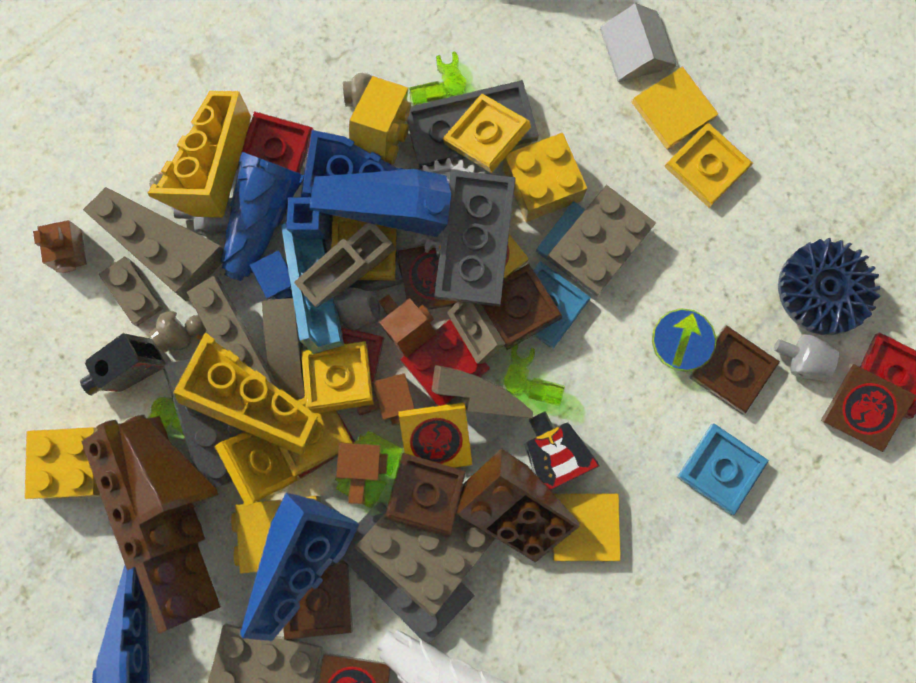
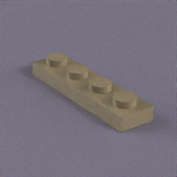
M212 276L187 291L186 293L208 334L226 350L229 349L242 362L254 371L257 370L278 388L219 277Z

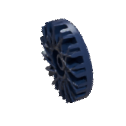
M827 238L824 241L819 239L814 243L809 242L799 248L784 263L778 279L780 301L788 316L803 329L819 335L842 334L863 324V321L872 315L871 311L876 309V306H873L875 300L880 298V294L876 293L880 290V286L875 287L874 280L879 278V274L872 273L875 270V266L868 267L865 261L869 259L868 255L861 257V249L853 251L849 248L852 243L844 245L843 240L831 242V238Z

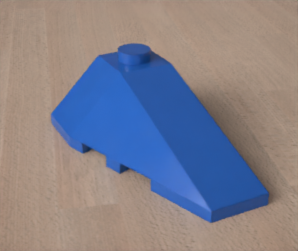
M312 130L301 197H311L314 178L318 176L405 169L396 168L382 160L378 154L363 150L354 145V141L345 136Z
M419 169L318 176L314 178L309 210L438 237L448 225L451 190L447 176Z
M285 493L269 528L240 632L242 638L273 641L300 609L299 601L311 587L316 589L323 581L320 576L332 562L337 564L345 555L359 526L355 520L314 499Z
M124 565L97 657L96 667L93 670L92 683H150L148 606L136 568L127 570Z

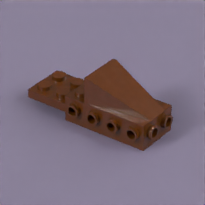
M143 414L129 418L125 423L118 424L117 420H110L99 424L96 427L98 431L81 442L126 569L136 568L158 633L160 634L220 608L221 605L198 543L206 539L194 509L218 496L217 489L169 441L167 431L160 416L146 418Z

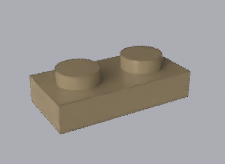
M126 256L99 273V276L120 307L136 327L163 309Z
M456 302L447 312L477 364L486 363L505 345V342L481 304Z

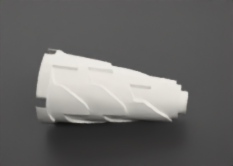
M396 630L394 634L388 631L377 647L381 651L379 658L398 675L397 678L403 683H504L483 670L478 671L460 660L449 657L425 641H418L399 630Z

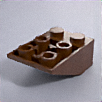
M502 448L463 483L457 515L535 563L580 527V523L530 467Z

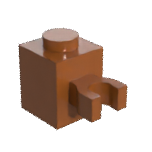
M70 220L37 226L38 230L33 231L34 242L40 246L43 264L58 273L73 272L76 270V267L87 265L82 230Z
M389 294L378 301L387 315L379 323L405 357H408L436 335L431 325L434 318L424 305L417 307L409 298L398 306Z
M405 373L373 381L376 396H373L374 405L356 407L359 416L380 410L385 423L391 421L392 426L400 425L399 411L415 409Z
M339 443L336 478L351 479L348 503L365 504L366 480L380 481L381 474H387L388 454L383 453L381 445Z

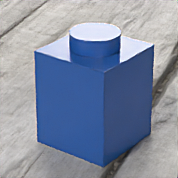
M288 197L286 230L298 239H329L330 214L309 210L311 197Z
M279 250L250 264L267 300L293 298L288 265Z

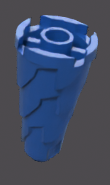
M242 152L230 204L232 210L226 230V242L220 261L223 263L222 268L226 270L225 276L243 281L244 276L249 277L253 273L250 264L258 261L261 255L264 254L276 227L281 224L288 209V197L294 196L302 183L304 175Z

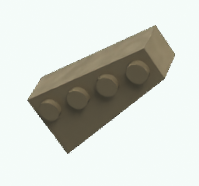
M107 187L83 209L185 301L189 298L186 292L207 280L222 264L220 261L223 248L220 245Z

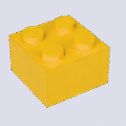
M372 76L349 120V139L354 141V145L369 153L374 152L378 154L382 160L392 165L397 158L399 150L397 145L399 141L404 143L409 130V124L405 123L411 110V102L407 101L408 87Z
M563 132L514 150L503 160L502 168L505 175L515 177L514 196L525 222L568 207L573 201L576 203L583 201L588 188Z
M97 428L26 431L25 499L100 496L81 442L98 431Z

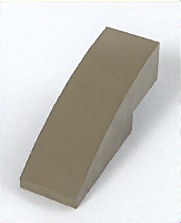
M366 223L347 241L343 238L294 283L317 308L362 278L396 249L375 224Z
M293 298L263 300V326L268 369L280 390L282 389L295 400H300L305 397L301 352L303 351V343L299 339Z
M435 365L432 391L442 395L463 397L462 403H465L467 411L533 419V411L503 388L473 374Z

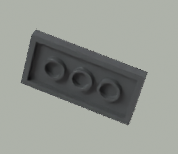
M523 80L411 106L406 121L409 124V133L419 169L423 168V165L427 167L434 166L435 160L442 164L446 163L447 158H450L451 161L466 158L446 146L442 138L481 94L486 95L530 121L531 128L516 146L538 141L539 135Z
M451 170L449 180L451 201L448 225L444 228L442 234L435 299L500 307L515 177Z
M191 358L165 364L163 370L193 466L215 488L234 483L215 446L245 431L179 404L173 392Z
M379 501L358 523V529L342 559L421 640L430 644L474 597V594L460 582L437 613L431 617L355 549L356 545L386 512L387 506L382 501Z

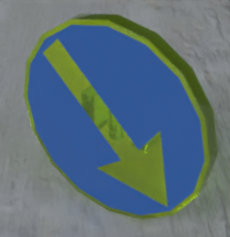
M680 308L669 311L658 320L653 329L651 342L655 355L662 364L675 371L689 372L700 369L710 361L716 349L717 338L712 324L704 315L695 310Z

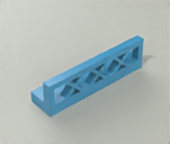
M287 223L281 224L300 341L313 354L344 346L339 315L333 298L316 308L294 283L327 253L325 239H298L286 230Z

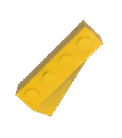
M209 91L191 121L192 129L186 136L182 135L177 143L178 152L172 161H166L161 170L163 176L157 185L152 184L147 192L151 198L193 217H224L251 119L250 112L240 91Z
M206 332L173 392L178 403L302 456L317 426V415L285 391L278 389L257 370L254 371L242 362L237 355L218 344Z

